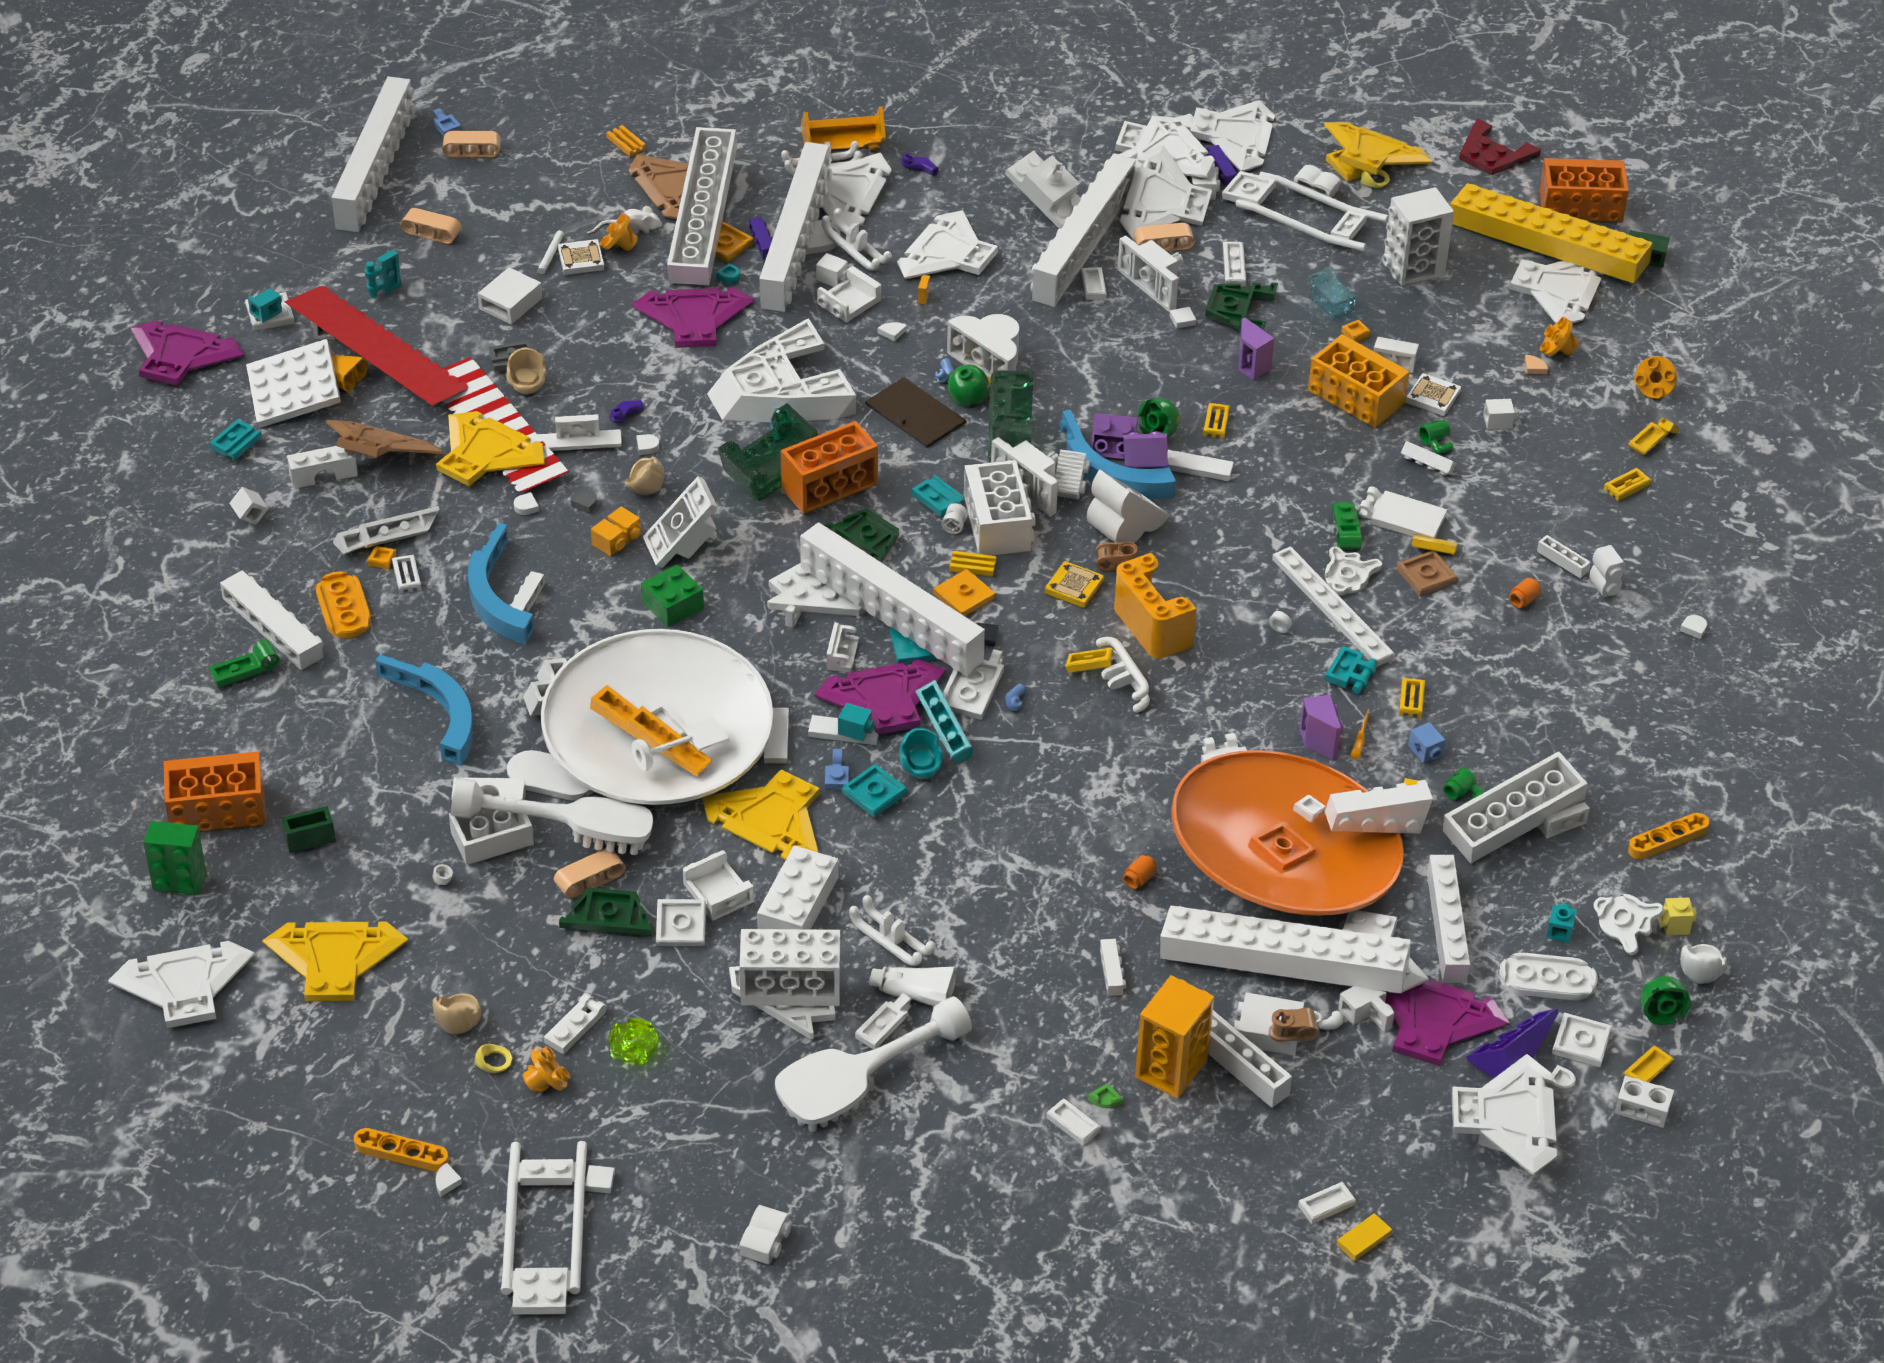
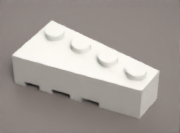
M1426 780L1417 781L1416 785L1409 786L1406 783L1396 784V788L1384 790L1382 786L1375 787L1373 790L1364 793L1361 790L1330 794L1325 815L1331 831L1420 834L1433 798Z

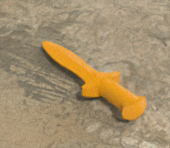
M1369 709L1365 715L1361 731L1358 732L1351 752L1353 759H1360Z

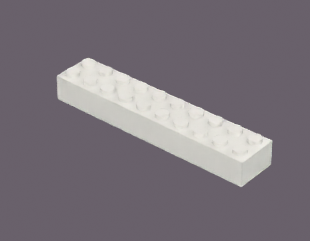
M387 77L332 195L335 229L359 232L362 224L366 223V215L372 209V202L377 198L379 187H382L384 175L388 174L389 164L393 162L394 153L399 149V142L404 138L406 127L410 125L411 115L415 114L416 106L412 101L414 88L411 87L410 79Z
M696 127L667 263L669 283L710 284L737 150L736 130Z
M809 142L804 144L759 278L761 309L785 312L787 304H791L792 290H795L797 285L796 276H800L801 262L805 261V248L810 246V234L813 235L815 229L814 221H818L819 207L822 208L823 194H826L828 190L827 181H831L832 169H829L832 161V154H829V145Z
M1114 153L1109 160H1106L1102 171L1097 173L1095 181L1090 183L1086 194L1081 196L1079 204L1074 206L1070 217L1065 219L1063 227L1058 229L1054 240L1049 242L1047 250L1042 252L1038 263L1033 265L1031 270L1033 281L1030 288L1033 301L1053 307L1059 302L1125 205L1135 173L1136 159Z
M818 522L800 536L801 568L806 573H810L819 579L820 582L834 589L838 594H842L855 605L860 606L870 615L877 617L887 626L900 632L904 637L909 638L918 644L919 647L929 651L937 659H941L965 676L984 662L985 629Z
M1170 906L1160 936V958L1402 993L1409 966L1411 940L1181 906Z

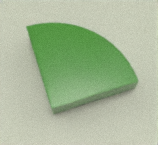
M1108 1083L1088 1094V1101L1102 1108H1115L1123 1105V1098Z

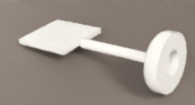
M710 717L682 727L686 737L652 749L644 740H634L632 742V753L638 767L645 772L653 766L652 754L689 741L700 751L729 741V737L714 717Z

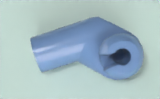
M948 358L941 360V372L938 373L936 371L935 373L938 382L946 383L954 371Z

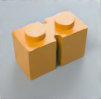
M622 506L607 516L608 520L603 519L591 528L592 545L610 557L622 550L625 544L637 539L641 534L640 518Z

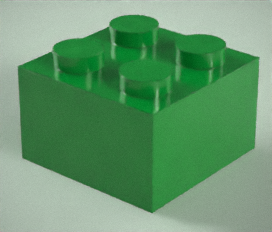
M678 565L641 583L642 603L667 627L704 608L703 588Z

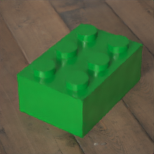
M151 821L143 843L152 889L161 892L200 895L207 871L199 827L197 825Z

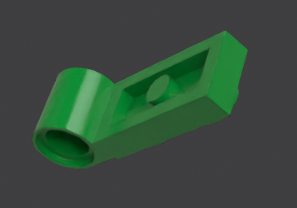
M1349 502L1333 503L1332 513L1337 530V547L1341 550H1361V530L1355 504Z
M261 640L254 645L252 653L210 666L209 673L217 688L275 668L280 662V657L271 641Z

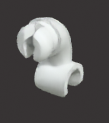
M1314 1011L1317 1026L1320 1029L1334 1030L1343 1024L1344 1015L1340 1011L1332 1012V1016L1326 1020H1322L1321 1014Z

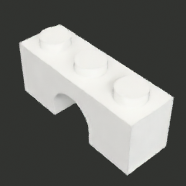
M333 446L287 455L289 475L294 489L315 485V475L325 469L334 471L336 480L358 476L355 454L345 452L344 448Z
M454 778V781H453V790H452V798H451V799H453V792H454V787H455L456 778ZM461 778L476 781L483 790V794L505 797L516 793L519 800H525L526 798L525 778Z

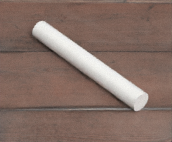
M558 230L537 269L539 274H545L558 248V244H560L564 237L563 231Z

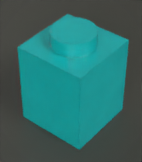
M846 703L838 717V734L864 742L867 734H871L874 729L875 721L872 720V710Z

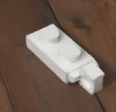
M903 993L894 1003L886 1001L856 1031L855 1038L872 1049L878 1048L908 1016V1010L911 1008V998Z

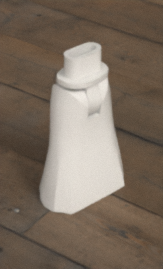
M883 967L882 970L873 968L869 985L877 986L880 991L892 996L900 997L904 993L912 1000L934 1007L950 998L953 994L956 982V967H891L889 969Z

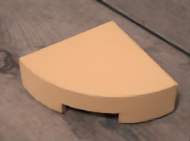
M1525 355L1526 374L1546 375L1548 373V367L1543 360L1535 356Z

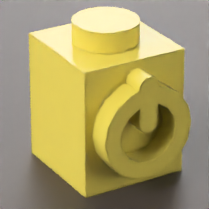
M1666 898L1664 914L1658 918L1659 926L1664 928L1666 935H1690L1692 922L1696 921V909L1691 906L1690 898Z

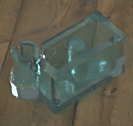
M1332 266L1322 268L1320 272L1308 276V282L1310 286L1312 285L1310 298L1332 320L1354 312L1355 296L1337 279L1336 272Z

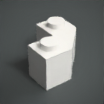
M566 658L545 660L537 674L539 681L530 683L523 697L530 716L541 715L546 689L558 670L567 662Z

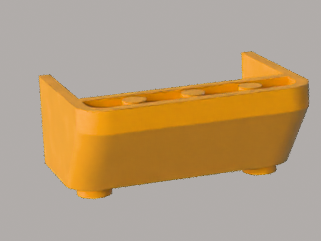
M883 106L878 108L875 116L809 121L808 112H804L801 121L804 144L809 142L823 145L825 142H830L831 150L850 149L851 143L857 141L859 148L868 147V150L879 149L886 139Z

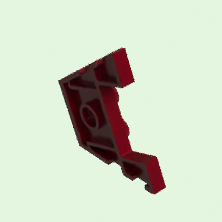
M1477 118L1460 152L1459 160L1490 175H1494L1512 168L1514 163L1519 162L1522 164L1527 162L1529 157H1539L1541 149L1528 142L1516 151L1507 148L1505 145H1500L1489 137H1485L1492 131V125Z

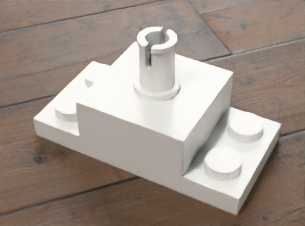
M1032 151L1005 172V175L1058 228L1063 227L1065 219L1070 217L1074 206L1080 202L1081 198L1075 193L1080 183L1053 156L1043 161Z
M1127 236L1120 238L1118 271L1168 312L1176 309L1178 290L1177 266L1183 264L1181 254L1176 252L1170 255L1153 240L1138 246L1136 242Z
M999 437L992 441L991 463L1016 460L1018 469L1021 468L1023 472L1022 483H1026L1027 486L1026 498H1030L1031 503L1049 517L1056 514L1058 481L1055 479V465L1058 464V454L1052 451L1046 456L1026 440L1012 448Z
M697 476L643 536L656 566L663 568L676 553L689 559L705 541L712 543L711 539H716L717 533L715 530L717 528L711 515L718 507L703 478Z

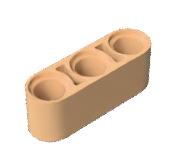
M449 131L444 135L442 151L448 157H496L500 151L501 137L494 131Z
M411 208L400 222L401 229L407 234L445 244L452 243L462 229L461 223L453 217L418 208Z
M1187 223L1142 226L1137 228L1133 234L1138 246L1153 240L1165 251L1186 250L1195 243L1191 227Z
M605 848L558 870L553 880L568 899H572L582 895L588 888H597L620 877L624 873L626 866L615 851L608 852Z

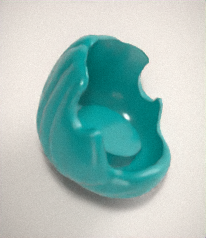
M924 728L912 729L904 735L900 744L899 761L903 770L921 780L929 779L937 774L943 757L938 735Z

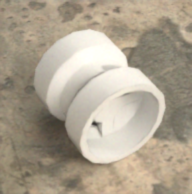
M957 503L949 505L946 515L942 520V528L951 534L960 533L968 516L967 509Z

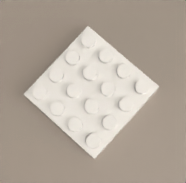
M327 339L246 364L259 428L341 402Z

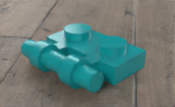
M391 250L378 257L376 266H374L372 261L366 263L364 271L365 277L368 279L366 288L370 298H376L378 296L377 292L380 290L387 294L402 285L399 256L395 250Z
M1342 646L1325 674V681L1346 688L1348 683L1354 684L1352 691L1359 694L1367 687L1369 677H1372L1376 672L1378 662L1373 658L1368 662L1364 661V653ZM1356 670L1361 671V672H1362L1361 675L1355 673Z

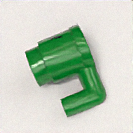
M1436 420L1419 427L1418 432L1422 443L1430 445L1436 454L1441 455L1453 450L1451 442L1441 446L1438 441L1450 435V426L1446 420Z
M1460 768L1443 786V792L1451 800L1461 798L1469 790L1475 795L1470 800L1485 793L1477 785L1475 775L1467 768Z

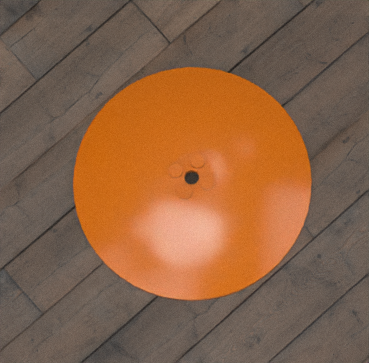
M1264 750L1237 751L1218 755L1203 761L1191 769L1180 781L1173 797L1171 818L1174 832L1180 845L1194 864L1208 877L1230 892L1274 910L1321 916L1348 913L1362 909L1382 898L1392 888L1400 874L1403 863L1404 849L1400 833L1331 831L1325 814L1313 822H1309L1293 810L1294 804L1307 795L1312 796L1324 806H1327L1330 794L1361 790L1362 793L1369 792L1345 774L1308 758Z

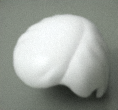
M1700 944L1691 948L1689 945L1682 947L1681 967L1684 974L1691 981L1698 984L1710 983L1717 980L1725 971L1727 959L1725 957L1722 958L1721 952L1716 947L1707 944Z

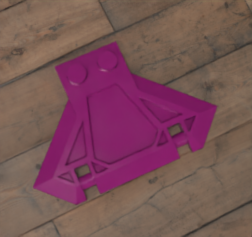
M728 287L727 291H719V288L666 290V294H657V291H649L631 304V307L674 331L675 348L717 346L716 329L753 303L755 299L735 287Z
M153 321L130 327L132 334L147 358L139 369V377L178 386L190 370L244 356L234 338L227 337L223 340L220 339V335L174 324L163 326L161 321Z
M914 660L910 666L898 663L846 673L847 677L841 679L834 675L824 682L814 694V697L843 708L846 703L872 710V720L875 721L874 729L878 735L921 727V720L916 707L921 701L916 690L934 680L937 682L946 672V669L922 660Z
M1431 979L1402 993L1385 991L1387 992L1385 1003L1389 1004L1393 1009V1020L1399 1028L1392 1051L1437 1066L1441 1065L1448 1045L1509 1025L1508 1020L1494 999L1485 997L1484 1001L1474 999L1476 993Z

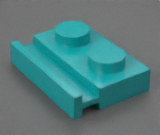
M237 419L210 442V449L225 457L229 456L235 461L262 438V431H256L253 426Z
M933 475L931 480L927 479L912 488V496L940 517L946 515L949 505L964 503V496L936 475Z

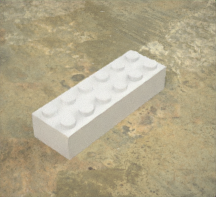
M1558 751L1445 814L1443 832L1471 864L1544 823L1545 817L1585 800L1587 782Z

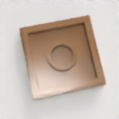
M1430 551L1399 562L1396 567L1398 572L1419 596L1456 584L1458 580L1455 573L1436 551Z

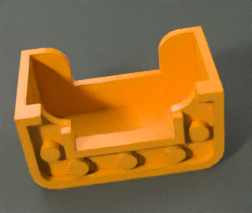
M1148 553L1118 565L1114 610L1151 657L1164 658L1193 647L1196 607L1190 600L1184 597L1168 601L1162 598L1151 584L1152 573L1158 569V560L1152 553Z

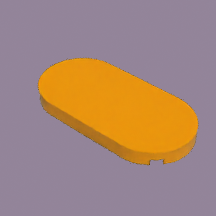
M342 571L332 572L322 577V581L316 585V595L327 630L339 638H354L365 633L371 625V616L359 579Z

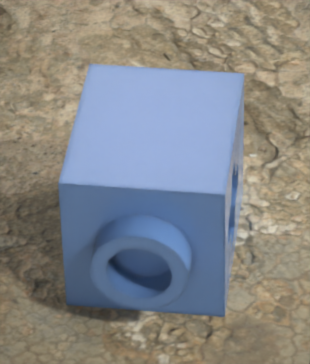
M1430 722L1410 731L1408 746L1423 763L1443 756L1445 739Z

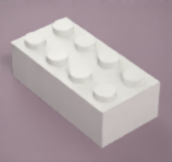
M793 846L757 912V928L811 930L838 879V858Z

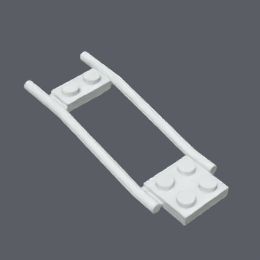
M1240 171L1222 192V199L1236 202V207L1257 212L1325 242L1360 251L1366 250V243L1353 241L1352 239L1366 223L1367 218L1385 223L1389 220V215L1350 206L1291 180L1266 172L1254 175ZM1277 183L1344 211L1346 214L1333 228L1331 235L1265 208L1261 204L1276 187Z
M585 1141L577 1143L576 1162H573V1159L522 1160L520 1163L521 1144L513 1142L511 1143L508 1172L501 1293L509 1295L513 1292V1315L566 1314L567 1292L572 1294L580 1292L587 1143ZM572 1182H575L571 1270H568V1268H515V1271H513L518 1183H521V1185H572Z

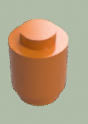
M1532 578L1524 579L1511 590L1509 594L1511 604L1516 608L1526 607L1541 595L1539 582Z
M1140 855L1125 869L1122 876L1124 883L1131 889L1141 888L1157 873L1156 862L1150 856Z

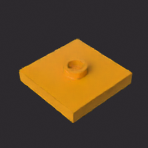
M968 569L933 588V594L939 600L963 616L996 599V593Z

